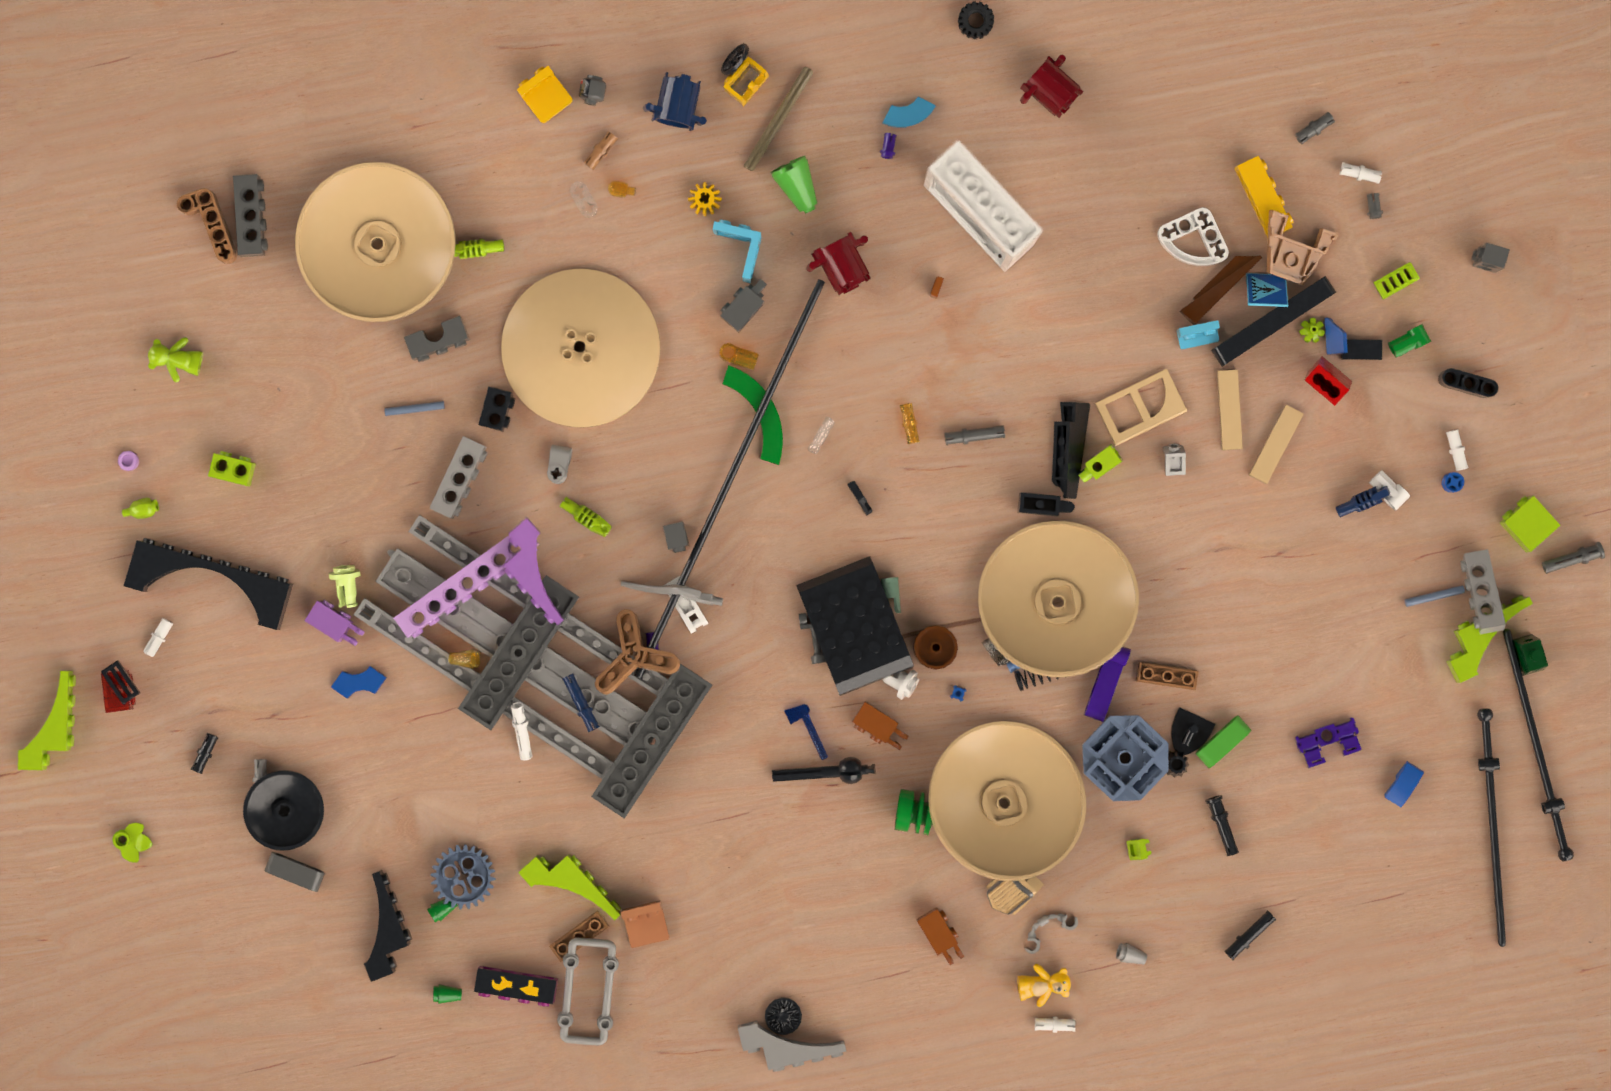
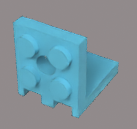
M726 220L714 221V234L750 243L742 279L743 282L751 283L762 239L761 232L753 231L750 229V226L739 224L738 227L732 226L731 222Z

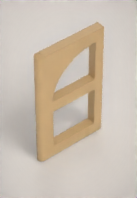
M1167 369L1095 403L1115 446L1187 412V408ZM1162 378L1165 387L1164 403L1160 411L1151 418L1137 389ZM1130 393L1143 422L1118 433L1105 405Z

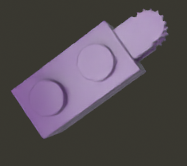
M325 599L323 602L317 601L304 621L337 642H341L344 639L356 646L358 643L356 639L346 633L349 629H352L355 633L363 636L365 631L353 624L354 622L350 620L351 616L342 610L340 613L334 610V605Z

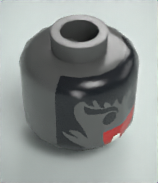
M587 75V78L581 80L579 97L585 100V104L596 106V102L604 100L606 83L602 81L603 78Z

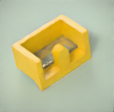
M748 56L737 68V71L726 78L723 87L728 94L745 106L769 75L763 67Z

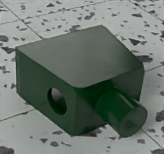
M1530 634L1513 639L1523 676L1542 671L1548 667L1544 649L1538 637Z

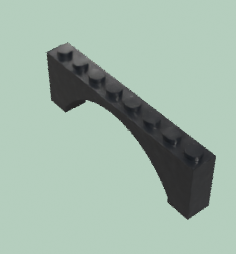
M144 538L143 541H136L124 587L147 592L150 585L175 571L188 568L213 570L231 579L244 591L258 616L259 621L257 625L274 630L281 629L293 584L288 583L289 579L277 576V579L269 577V573L258 571L257 574L250 572L251 568L239 565V568L231 567L232 563L220 560L217 563L212 561L213 557L203 554L200 557L193 556V551L182 549L181 552L175 551V546L164 543L162 546L155 545L154 540Z

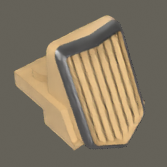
M1037 877L1018 881L992 879L986 886L988 889L987 896L993 909L1007 915H1015L1025 907L1044 884Z

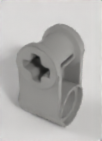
M558 445L551 446L547 476L553 483L561 484L566 480L572 457V448ZM559 470L562 475L555 479L552 474Z

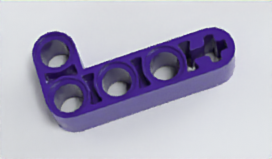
M1122 647L1115 656L1100 666L1084 716L1101 722L1104 721L1123 666L1128 661L1131 649Z

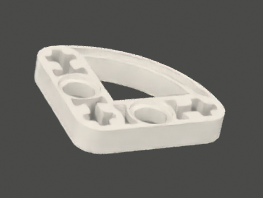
M1199 208L1164 224L1157 232V237L1164 249L1177 260L1189 265H1215L1223 262L1229 254L1212 213L1207 208ZM1199 212H1202L1203 215L1207 214L1205 221L1207 225L1211 222L1212 226L1202 230L1201 227L1205 226L1203 220H1198ZM1187 220L1190 223L1189 230H1181L1179 228L1180 221ZM1172 224H1175L1176 231L1169 235L1170 238L1162 237L1163 229L1167 231L1174 228ZM1198 230L1210 257H1196L1186 254L1178 249L1172 241ZM1207 230L1215 231V240L1210 241L1206 238L1205 233ZM1218 240L1221 243L1217 244L1218 249L1224 251L1222 258L1219 256L1215 257V246L1210 247L1211 244L1216 243Z

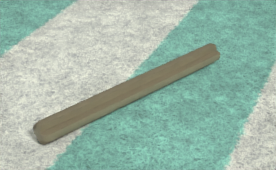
M804 67L745 162L744 167L746 169L754 171L810 80L813 71L808 67Z

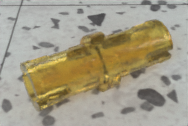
M912 403L900 405L903 417L902 427L905 428L907 444L920 442L916 426L918 422L915 420Z

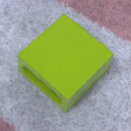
M1524 496L1516 503L1518 506L1513 511L1510 509L1502 516L1503 520L1500 524L1525 552H1532L1561 525L1535 496Z

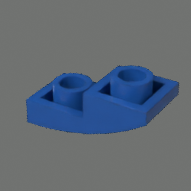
M1407 761L1396 774V780L1385 792V798L1402 807L1416 788L1424 771Z

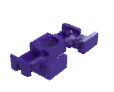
M1351 717L1349 722L1334 726L1333 723L1316 729L1314 734L1302 738L1295 737L1299 752L1304 753L1305 751L1304 757L1307 762V768L1325 763V758L1321 757L1319 751L1322 750L1319 747L1340 741V744L1343 743L1345 749L1343 750V756L1362 750L1357 736L1353 734L1357 735L1359 733L1358 728L1355 726L1354 718ZM1329 730L1332 733V739L1324 741L1321 737L1322 731Z

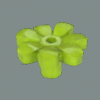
M1310 318L1309 323L1307 321L1301 323L1304 329H1300L1299 333L1301 336L1305 335V342L1309 343L1312 339L1314 343L1319 342L1318 336H1324L1325 331L1321 330L1324 324L1321 321L1316 323V318Z

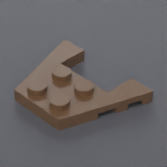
M1270 210L1266 273L1304 285L1317 267V262L1322 255L1327 253L1329 245L1337 239L1338 234L1320 228L1314 247L1283 237L1282 234L1288 216Z

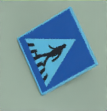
M1246 274L1248 306L1288 307L1286 279L1272 274Z

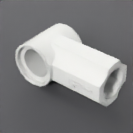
M1382 470L1369 482L1373 487L1376 486L1377 489L1388 486L1390 495L1383 499L1395 511L1410 497L1409 493L1402 486L1396 485Z

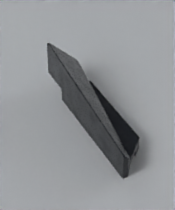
M1060 402L1062 422L1054 421L1052 482L1062 490L1063 498L1076 499L1080 479L1078 473L1081 471L1090 404Z

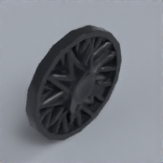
M743 43L733 49L722 64L721 72L724 75L731 74L743 63L748 54L749 46Z
M781 997L773 1000L765 1011L767 1026L771 1031L779 1035L793 1033L798 1029L802 1020V1012L799 1005L790 998Z

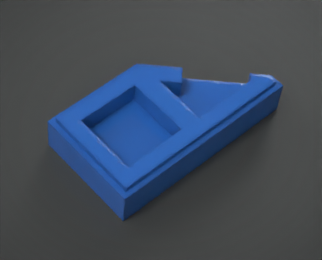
M1324 318L1327 355L1348 353L1346 332L1339 328L1331 318Z

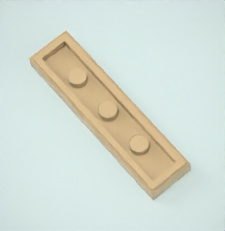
M1238 370L1217 371L1222 450L1243 449Z
M1288 405L1284 406L1249 476L1268 484L1304 413Z

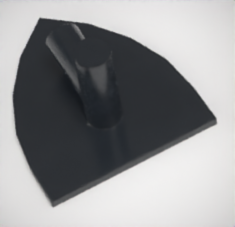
M1179 707L1172 725V741L1175 751L1178 750L1179 752H1184V755H1188L1199 749L1211 735L1215 723Z

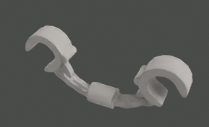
M1049 914L1047 917L1046 915L1041 917L1032 926V931L1028 933L1027 938L1028 941L1036 942V948L1033 950L1025 948V950L1030 954L1039 951L1041 941L1036 939L1034 932L1039 925L1042 927L1049 923V919L1057 918L1062 922V928L1073 930L1078 925L1077 917H1075L1072 926L1065 924L1066 914Z

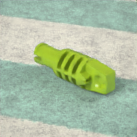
M483 239L459 241V244L455 245L454 257L467 259L485 257L487 253L504 252L503 239L485 241Z
M565 497L560 505V508L574 516L575 521L603 537H606L612 528L600 515L585 505L579 506L568 497Z

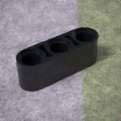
M1450 368L1444 370L1438 376L1441 386L1481 398L1495 396L1499 389L1496 381L1457 369ZM1446 373L1452 374V383H1448L1445 380ZM1466 378L1472 381V387L1470 389L1466 388L1464 385V381ZM1485 384L1491 386L1490 394L1484 392L1483 387Z

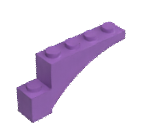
M526 517L508 533L510 536L508 540L515 548L519 546L521 549L504 563V572L511 579L514 577L519 582L517 586L524 594L528 592L531 595V602L536 608L539 609L541 607L546 612L544 616L551 624L555 622L558 625L563 621V616L549 598L538 569L536 542L540 531Z

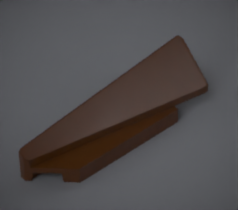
M1261 255L1235 256L1193 297L1194 301L1179 312L1192 325H1195L1263 257Z

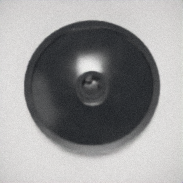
M289 770L270 772L259 778L248 790L243 804V818L251 836L261 845L279 851L296 849L309 842L320 829L324 817V803L316 785L306 776Z

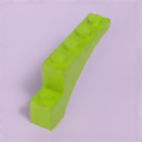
M1519 595L1511 599V604L1506 606L1504 603L1501 604L1505 623L1518 612L1532 605L1531 598ZM1469 621L1457 625L1459 629L1454 631L1464 653L1458 651L1450 655L1451 659L1446 661L1456 683H1462L1479 675L1477 669L1490 641L1497 633L1480 634L1479 628L1475 629L1474 622L1469 623Z
M60 671L59 687L51 713L36 737L24 749L18 750V770H46L50 764V755L47 754V751H69L73 747L74 735H71L72 727L75 724V716L72 715V707L75 706L73 687L76 684V676L73 675V671Z
M568 854L552 869L549 868L550 863L545 857L542 856L540 858L537 855L518 872L530 887L545 885L569 890L594 902L614 921L621 915L619 904L615 900L610 901L606 896L608 892L603 886H597L593 882L594 876L588 870L584 871L580 867L582 863L575 855L571 857Z

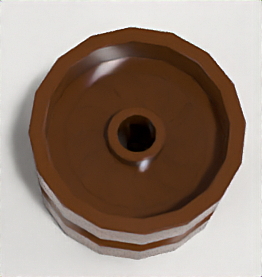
M935 625L926 627L918 633L913 649L919 663L927 668L936 670L945 668L954 661L957 656L958 644L951 631L945 627ZM933 644L940 646L938 651L932 650Z

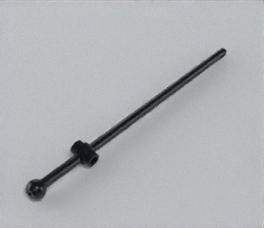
M1504 629L1503 635L1547 797L1546 802L1541 803V808L1544 814L1550 813L1560 846L1558 851L1559 859L1561 861H1569L1573 859L1574 852L1567 845L1559 814L1560 810L1565 809V804L1562 798L1556 799L1554 796L1513 637L1509 629Z
M1490 708L1479 709L1477 712L1478 719L1482 721L1484 759H1478L1479 771H1485L1497 935L1499 946L1504 947L1506 945L1494 785V770H1500L1499 758L1492 757L1490 721L1493 718V711Z

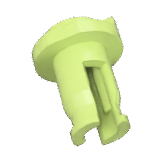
M354 565L337 566L333 568V572L329 573V579L336 582L339 608L342 606H347V608L358 606V602H356L355 578L361 575L360 570L355 569Z

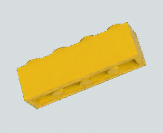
M1257 156L1236 166L1234 169L1267 238L1270 210L1288 216L1283 233L1293 228V219L1289 212H1285L1283 207L1285 205L1281 195H1277L1274 189L1276 184L1274 179L1269 177L1266 172L1268 168L1263 159L1260 160V157Z

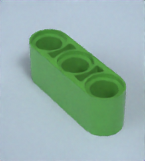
M1237 715L1195 754L1208 768H1211L1252 730Z

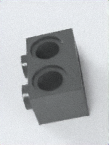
M1485 243L1474 250L1471 259L1474 261L1473 267L1496 273L1505 268L1510 249Z
M684 522L663 526L668 550H673L674 553L686 551L685 547L689 546Z

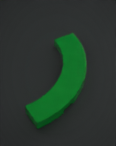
M728 365L722 385L730 387L741 394L757 412L766 391L748 374ZM771 400L760 422L763 433V448L760 459L779 465L783 449V433L779 414Z

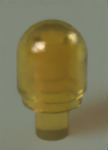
M612 181L608 185V192L614 197L623 198L626 195L635 196L636 188L628 187V184L625 182Z

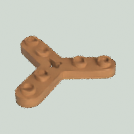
M624 609L618 613L616 618L622 653L596 678L595 687L600 693L607 695L612 693L637 667L665 674H673L680 668V660L673 653L643 647L638 618L633 611ZM633 649L638 654L634 660L630 657L633 655Z

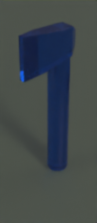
M802 704L784 710L790 724L802 718L821 760L827 759L828 755L809 716V706Z

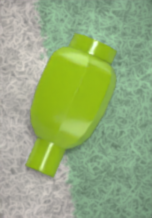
M142 498L131 503L129 508L122 509L123 517L132 516L136 519L152 517L156 511H159V504L156 499Z

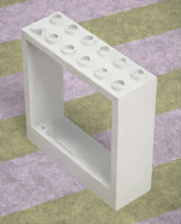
M959 140L928 168L924 187L1004 272L1034 246L1043 230Z

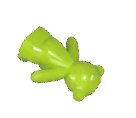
M186 337L181 338L170 349L162 345L159 339H155L153 346L148 352V367L153 370L157 366L166 365L173 381L179 382L180 377L176 367L198 376L203 352L180 351L189 341Z

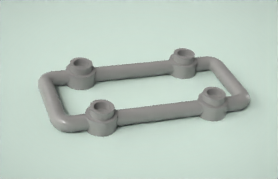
M574 938L569 942L568 953L563 957V964L566 967L562 1012L557 1017L558 1024L561 1026L560 1037L566 1043L599 1046L607 1041L608 1030L613 1026V1019L610 1016L614 972L619 966V961L615 957L616 946L610 940ZM577 945L608 948V956L603 960L606 977L602 1015L597 1019V1026L600 1029L599 1038L568 1035V1028L573 1023L570 1007L574 968L579 963V957L576 954Z

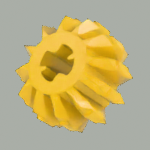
M703 182L702 189L699 184H696L695 186L698 191L690 190V193L695 197H688V201L694 202L690 205V208L694 209L697 207L695 211L697 215L701 210H703V216H707V210L713 215L714 210L712 207L720 208L715 202L722 201L721 197H715L719 195V189L713 191L714 184H711L708 189L706 182ZM702 195L709 196L708 203L700 202Z

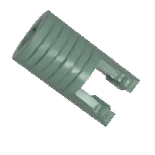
M898 577L882 578L881 584L888 602L889 598H894V610L896 613H901Z

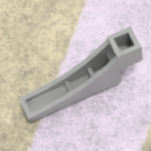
M758 1021L738 1025L743 1051L748 1050V1053L759 1051V1047H763L768 1070L773 1069V1072L784 1070V1066L792 1065L793 1067L802 1066L804 1061L808 1060L819 1062L824 1060L823 1057L829 1055L832 1058L839 1057L846 1051L844 1041L817 1044L805 1043L776 1035L760 1026Z

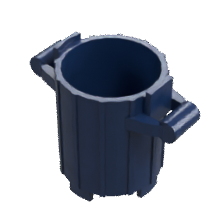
M666 72L662 80L657 106L647 103L643 106L644 112L653 113L651 121L655 120L668 126L693 131L695 124L702 126L707 122L705 117L695 116L701 81L697 83L690 81L691 76L685 74L668 77V72Z

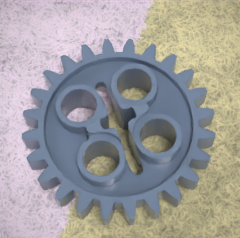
M465 844L463 850H460L459 845H456L455 851L448 848V855L444 852L441 853L442 860L436 858V862L439 865L432 866L436 873H432L430 876L435 877L436 880L432 881L431 884L437 885L433 892H440L438 899L444 897V905L450 901L451 908L458 904V908L461 910L463 904H465L466 908L470 909V903H473L476 907L478 906V899L481 902L485 901L483 895L490 896L487 889L494 888L489 883L496 879L490 877V874L494 873L495 870H489V866L493 863H486L485 860L488 858V855L480 856L482 850L475 853V846L468 850ZM465 858L472 860L473 866L471 869L463 867L462 862ZM454 861L458 862L462 874L468 875L465 880L472 891L471 893H468L464 881L458 880L460 873ZM446 867L454 869L455 875L453 878L445 876L444 870ZM478 876L481 879L479 887H474L471 884L472 877ZM455 885L462 886L463 894L461 896H456L453 893Z

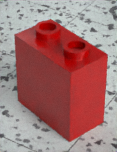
M1323 356L1311 367L1304 379L1334 406L1350 390L1352 381Z

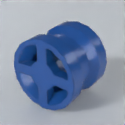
M1456 472L1448 473L1442 478L1441 485L1447 492H1458L1464 486V478Z

